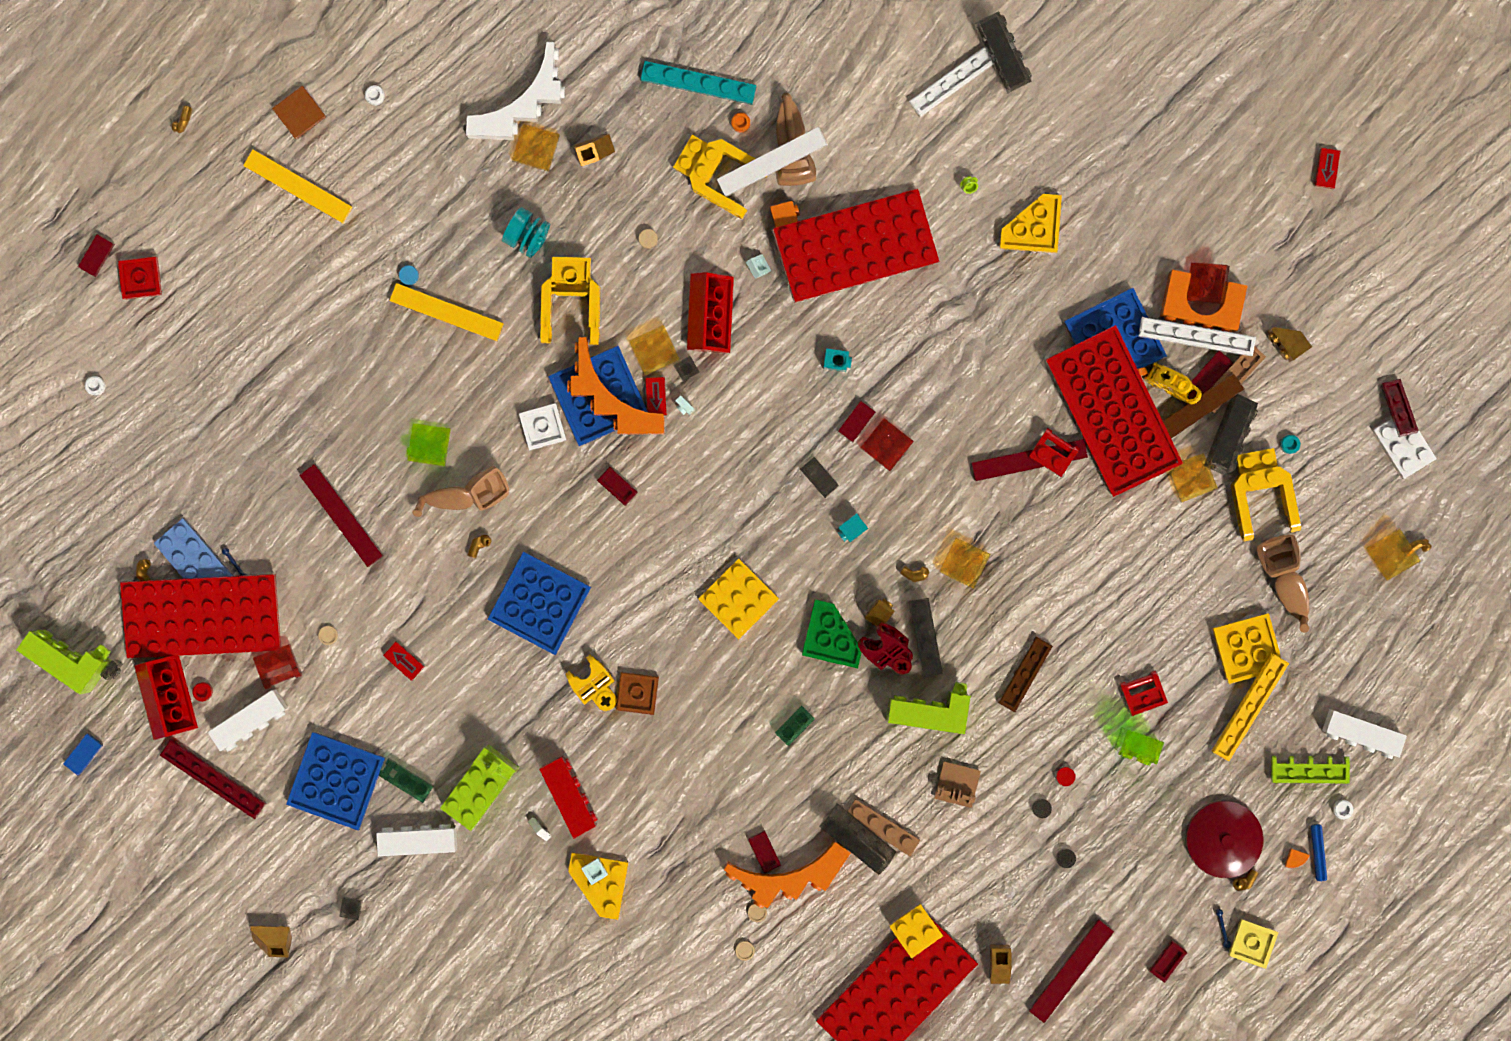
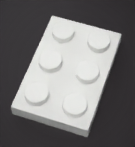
M1392 418L1372 430L1402 479L1407 478L1436 460L1435 455L1420 431L1415 434L1398 437Z

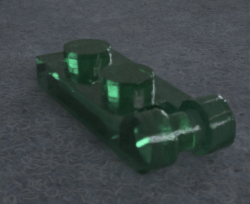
M388 758L385 763L386 766L384 770L380 771L379 776L424 803L434 786ZM393 769L397 771L394 777L390 775Z

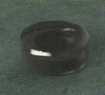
M1037 799L1033 803L1032 812L1036 817L1043 819L1051 814L1052 806L1047 800Z
M1064 848L1057 853L1056 861L1063 868H1071L1076 862V855L1072 850Z

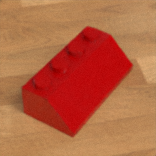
M708 272L690 274L687 350L730 353L734 277Z
M169 656L134 666L153 740L198 728L179 656Z
M561 756L543 765L539 770L573 839L596 827L598 818L594 810L590 811L587 805L590 802L586 793H581L579 788L581 783L578 777L573 776L571 769H573L571 762L568 758L565 759L564 756Z

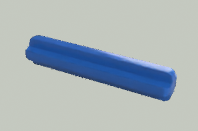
M1313 824L1311 825L1315 875L1316 880L1322 882L1327 880L1322 825Z

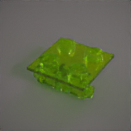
M413 423L410 445L406 453L408 455L407 461L445 466L451 429Z

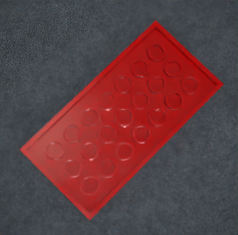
M918 189L772 229L794 303L940 262Z
M1116 325L1046 359L1113 497L1183 464Z
M276 574L120 582L127 658L281 650Z
M932 919L943 937L913 958L910 957L898 938L895 937L816 1019V1022L836 1041H905L967 977L978 963Z

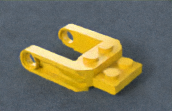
M691 135L673 169L690 178L694 193L734 216L743 219L747 209L706 186V184L712 179L722 161L723 155L741 165H745L755 160V158L722 139L706 143L698 137Z
M552 257V276L541 286V343L551 344L553 295L578 297L589 295V345H599L601 287L591 278V258Z
M1271 448L1235 455L1239 475L1230 486L1242 541L1254 539L1246 491L1251 492L1279 486L1284 514L1287 516L1291 530L1289 532L1300 531L1301 522L1292 477L1289 472L1280 466L1278 467L1275 449Z

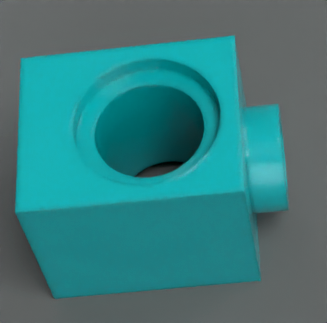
M826 348L823 369L846 372L847 368H851L852 357L849 356L848 351ZM841 356L844 362L842 365L837 366L833 363V358Z
M856 513L838 527L840 530L838 534L844 542L848 540L850 543L865 532L868 527Z

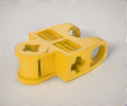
M1153 363L1152 370L1144 378V381L1153 387L1162 389L1167 394L1189 404L1197 403L1202 396L1201 391L1192 384L1187 376L1164 365L1161 366ZM1197 391L1194 399H1188L1189 392Z
M590 654L586 657L591 669L588 678L580 679L578 676H574L571 671H568L565 675L572 690L584 705L593 700L599 709L609 711L616 706L617 698L608 686L616 680L606 667ZM607 676V678H605L602 682L596 685L599 681H601L604 677ZM593 687V689H591L588 693H586V694L583 696V694H584L585 692H587L590 688ZM603 697L611 698V700L609 701V703L611 704L610 706L608 704H602V702L604 701Z

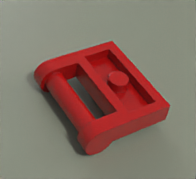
M1047 428L1030 453L1029 458L1057 476L1062 477L1080 448L1067 443L1053 434L1051 429ZM1046 440L1052 441L1069 452L1067 458L1044 444Z
M1156 670L1150 672V675L1127 683H1119L1131 716L1168 703ZM1150 682H1153L1155 685L1153 688L1130 695L1129 690Z

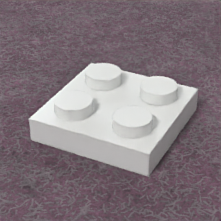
M556 403L519 413L529 451L566 441Z

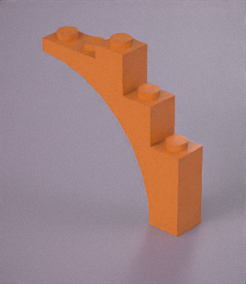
M578 337V342H575V354L579 355V361H575V373H579V376H571V380L567 381V391L571 392V396H594V400H591L590 404L591 411H594L595 416H617V419H614V430H617L618 435H665L664 414L648 413L635 409L621 402L606 389L593 368L589 355L588 339L586 337Z
M834 840L826 851L814 861L786 873H755L742 869L729 861L725 865L724 871H726L725 875L733 881L735 879L741 881V886L748 891L754 890L752 899H754L753 903L755 905L768 909L780 889L783 891L782 895L790 900L792 898L797 900L809 881L812 882L810 885L816 890L820 891L823 889L826 891L851 854V851Z

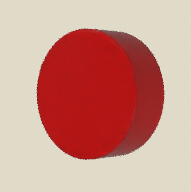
M207 682L197 683L192 690L193 697L201 702L209 700L213 695L212 686Z
M1061 767L1056 772V780L1062 786H1070L1076 779L1075 772L1069 767Z

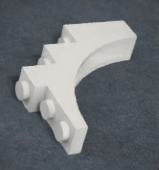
M546 42L545 56L540 71L532 85L522 96L498 111L483 115L467 116L466 135L469 139L514 140V135L518 134V123H515V121L538 122V116H541L542 106L538 105V103L561 104V99L565 98V87H562L561 81H555V79H558V67H555V60H559V48H556L554 42Z

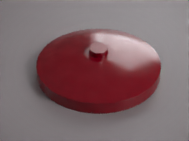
M1215 801L1203 806L1193 815L1187 826L1185 841L1188 854L1199 869L1214 877L1233 878L1246 873L1256 864L1262 853L1264 837L1258 819L1249 809L1232 801Z

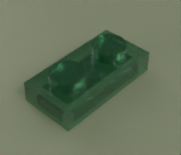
M801 705L775 734L786 745L790 746L815 718Z

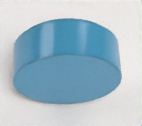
M404 266L399 272V278L402 283L413 285L419 279V272L413 266Z

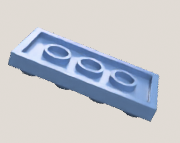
M184 518L154 542V545L183 578L233 576Z

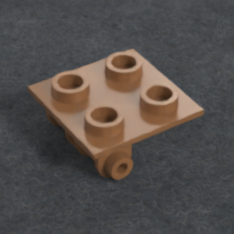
M944 761L934 799L972 808L976 798L975 793L981 771Z

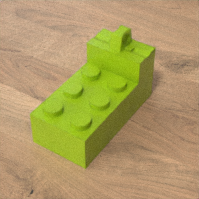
M45 629L43 631L35 630L28 632L16 651L79 695L91 693L112 663V660L108 658L111 650L102 644L94 651H86L82 655L77 651L72 652L69 650V645L61 640H55L52 638L54 635Z
M955 682L953 690L948 691L946 706L944 702L932 701V704H928L925 699L913 698V701H908L905 696L894 695V698H889L886 721L898 725L965 734L971 697L967 694V684Z
M487 745L440 809L472 831L519 769V766L492 746Z

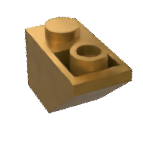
M609 133L573 145L580 166L599 161L615 152Z
M1273 327L1267 331L1270 334L1268 335L1270 341L1274 345L1277 344L1280 348V355L1283 359H1288L1289 362L1312 348V345L1301 331Z
M884 598L882 601L877 599L864 618L875 626L881 622L886 623L895 612L892 609L894 605Z
M251 926L250 930L253 941L268 957H289L292 941L290 927Z
M990 945V984H1010L1012 969L1010 945Z

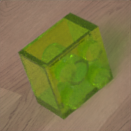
M1121 727L1114 749L1118 750V755L1132 760L1134 756L1137 757L1136 761L1151 766V763H1158L1164 742Z

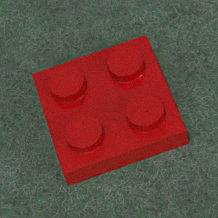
M158 257L118 261L123 300L162 295Z

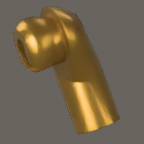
M183 106L179 122L175 121L172 123V130L174 132L182 133L185 131L192 114L191 107Z
M488 535L474 538L467 556L477 558L479 549L491 545V538Z
M1420 539L1411 542L1402 550L1408 557L1420 548L1423 552H1427L1432 548V545L1429 543V540Z
M148 559L140 560L137 563L136 577L140 581L152 580L147 575L148 568L151 566Z
M904 566L900 574L912 582H919L928 578L929 569L921 567L920 570L912 571Z
M1250 869L1246 877L1233 881L1234 889L1237 891L1251 889L1259 873Z

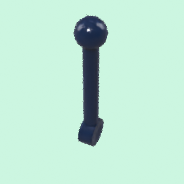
M223 548L222 554L228 557V559L237 569L239 574L248 575L244 574V572L241 570V568L229 554V549Z
M1217 909L1216 915L1219 917L1224 938L1223 946L1230 948L1231 942L1227 938L1222 917L1223 910Z

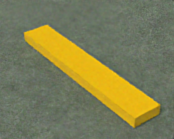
M253 149L243 165L341 223L345 222L353 208Z
M397 283L389 300L395 304L498 342L504 323Z
M1273 653L1270 654L1211 750L1213 753L1230 761L1289 665L1287 661Z

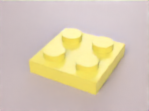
M1240 919L1228 955L1266 969L1279 932Z

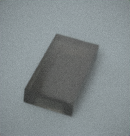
M815 457L800 468V471L824 498L839 486Z

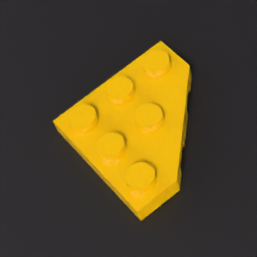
M1042 194L1003 227L1000 236V249L1058 253L1062 195Z
M572 852L568 872L599 917L618 920L629 862ZM599 858L608 875L591 885L581 868Z

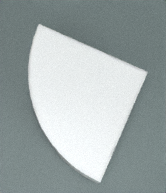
M532 817L528 821L535 833L542 839L547 841L551 837L550 833L541 827L538 820Z

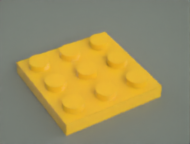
M738 559L698 600L739 640L779 598Z
M1269 613L1212 628L1227 684L1257 677L1271 653L1281 658Z

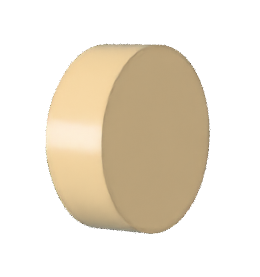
M645 229L639 235V243L645 249H652L658 243V236L655 231Z

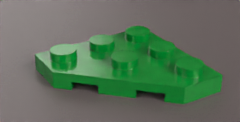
M815 599L802 656L858 669L862 652L852 632L833 603Z

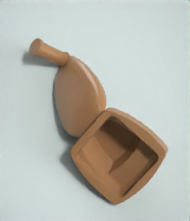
M789 93L782 94L783 101L780 104L777 116L776 137L779 147L806 133L801 114ZM810 154L776 171L778 185L794 186L815 181L816 168Z
M491 466L485 471L476 474L465 486V489L462 487H448L419 496L417 505L412 513L414 516L420 517L425 503L447 510L468 509L474 503L479 510H485L496 505L509 495L508 483L503 473L497 467Z
M1294 535L1274 537L1257 546L1258 557L1266 573L1272 578H1277L1275 589L1280 601L1291 615L1299 619V629L1301 632L1306 633L1309 631V619L1307 617L1309 614V595L1304 579L1295 572L1299 569L1301 561L1299 545Z

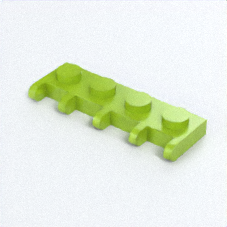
M1271 756V782L1350 784V758L1345 756L1344 764H1332V756H1327V764L1313 763V756H1308V763H1294V756H1289L1288 763H1277V757Z

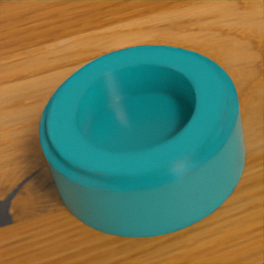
M1287 435L1280 441V448L1286 454L1296 453L1301 446L1299 438L1295 435Z

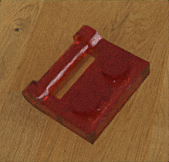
M290 644L253 658L265 690L285 680L302 676L301 669L298 666ZM290 665L292 670L272 678H268L266 674Z

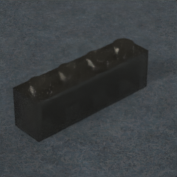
M998 11L975 23V26L1008 94L1032 82V75L1029 68H1025L1022 61L1024 60L1020 50H1017L1014 44L1015 38L1006 27V18Z
M1239 394L1229 400L1205 461V467L1222 475L1230 474L1236 469V459L1243 451L1244 439L1249 435L1251 430L1249 426L1258 412L1256 409L1258 406L1257 402Z
M929 598L910 600L908 602L922 676L928 677L943 674Z
M838 803L826 814L819 825L820 828L878 875L891 863L897 852Z

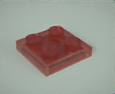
M1191 262V277L1187 291V301L1224 304L1230 266Z
M883 418L860 448L888 471H891L914 441Z

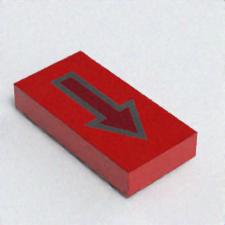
M1320 149L1315 187L1335 189L1340 150Z
M665 377L646 378L647 412L667 416Z
M397 641L383 655L411 681L425 667Z

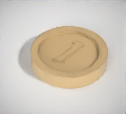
M325 626L320 629L318 638L324 645H331L337 641L338 632L332 626Z
M753 903L748 909V917L753 922H762L767 916L766 907L760 908Z
M742 941L736 946V955L740 960L747 961L754 956L755 948L751 942Z

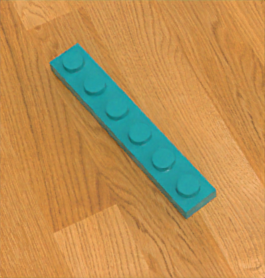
M648 61L644 62L641 81L750 105H753L757 87L754 84Z

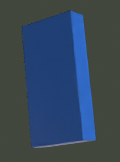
M87 733L63 765L77 776L81 775L103 744Z

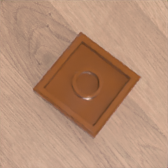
M303 86L272 108L296 140L326 118V115Z
M621 672L616 710L654 715L659 676Z

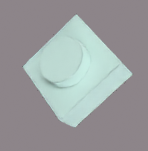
M763 254L746 262L755 279L771 272Z
M681 395L675 400L678 404L676 408L683 415L685 413L690 415L695 410Z
M599 858L581 868L591 885L608 875Z

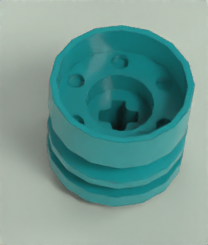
M520 207L510 220L503 234L502 242L512 248L516 247L520 242L519 252L523 254L526 251V256L532 258L544 244L551 224L547 221L542 223V218L540 217L531 223L533 213Z

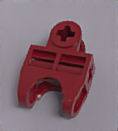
M881 622L876 626V632L881 637L879 640L866 637L858 640V647L862 654L880 670L888 665L898 674H907L911 671L913 653L908 649L909 639L893 626Z

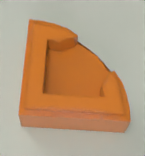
M1290 848L1284 866L1287 868L1299 867L1308 860L1310 855Z

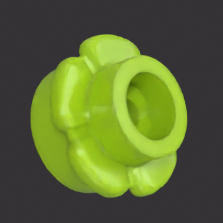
M966 176L960 182V188L967 194L974 193L978 189V179Z

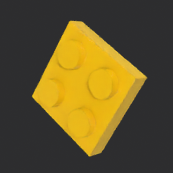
M918 904L889 925L911 958L943 937L921 904Z

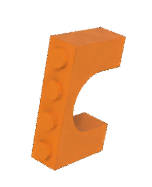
M1173 269L1169 272L1160 317H1164V321L1175 323L1178 320L1183 321L1185 325L1194 326L1197 324L1201 325L1202 328H1215L1231 333L1238 331L1247 285L1227 282L1224 286L1219 309L1212 315H1200L1191 309L1187 301L1191 273Z

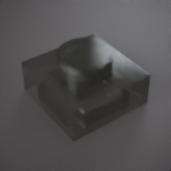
M691 356L674 365L683 382L700 373Z
M117 659L112 660L100 676L105 680L115 679L120 674V667L123 664Z
M343 897L339 917L359 920L363 900Z

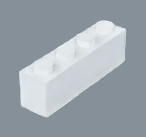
M277 689L271 690L210 730L208 734L220 752L224 750L229 752L237 747L236 742L239 740L246 741L253 736L252 732L256 729L261 731L269 726L268 721L275 718V720L283 717L285 715L284 711L288 709V706Z
M1330 709L1322 729L1323 732L1327 733L1326 737L1338 740L1339 737L1346 739V744L1355 747L1357 743L1364 745V750L1372 753L1375 750L1381 751V756L1393 759V756L1400 758L1407 737L1401 733Z
M441 824L439 828H432V825H422L420 829H413L412 826H403L401 830L385 827L382 828V831L376 833L378 856L457 851L456 827H451V824Z

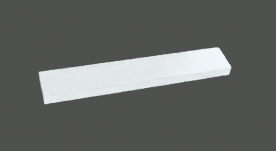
M1001 34L909 101L910 105L918 116L922 117L1013 50Z
M817 127L718 178L717 181L725 197L828 144L820 127Z
M1145 317L1141 318L1138 337L1246 356H1253L1256 337Z

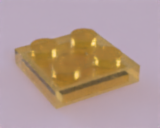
M522 124L512 161L550 172L560 134Z
M664 325L629 341L645 376L680 360Z
M1204 453L1182 461V465L1168 471L1181 503L1218 489Z
M1400 528L1366 547L1387 581L1421 562V559Z
M955 538L939 572L974 589L991 554Z

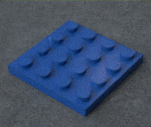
M1134 288L1064 321L1075 345L1116 325L1137 369L1167 357L1160 340L1138 337L1141 318H1148Z
M619 346L591 357V362L598 378L612 395L635 409L647 412ZM575 365L548 376L579 447L617 431L614 430V419H617V416H595L594 411H591L590 404L591 400H594V396L572 397L571 392L567 391V381L571 380V376H579V373H575Z
M523 552L487 620L556 655L592 587Z
M312 732L286 805L359 831L386 757Z

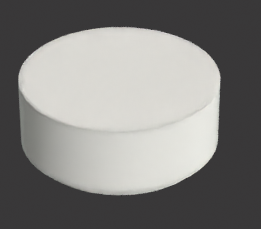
M372 85L366 89L365 99L369 104L377 106L384 101L385 94L379 86Z
M91 376L86 380L85 390L89 394L97 396L105 391L106 385L102 378Z
M1338 800L1333 805V813L1339 819H1348L1353 814V806L1346 800Z

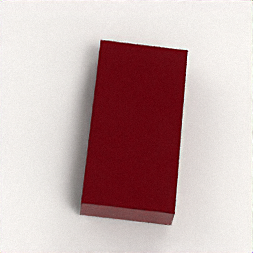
M97 234L78 268L96 277L115 244Z
M860 401L838 432L853 443L876 412Z
M610 466L597 480L624 506L638 493Z
M765 830L748 838L764 874L781 866V862Z
M1171 940L1148 971L1165 983L1188 952Z

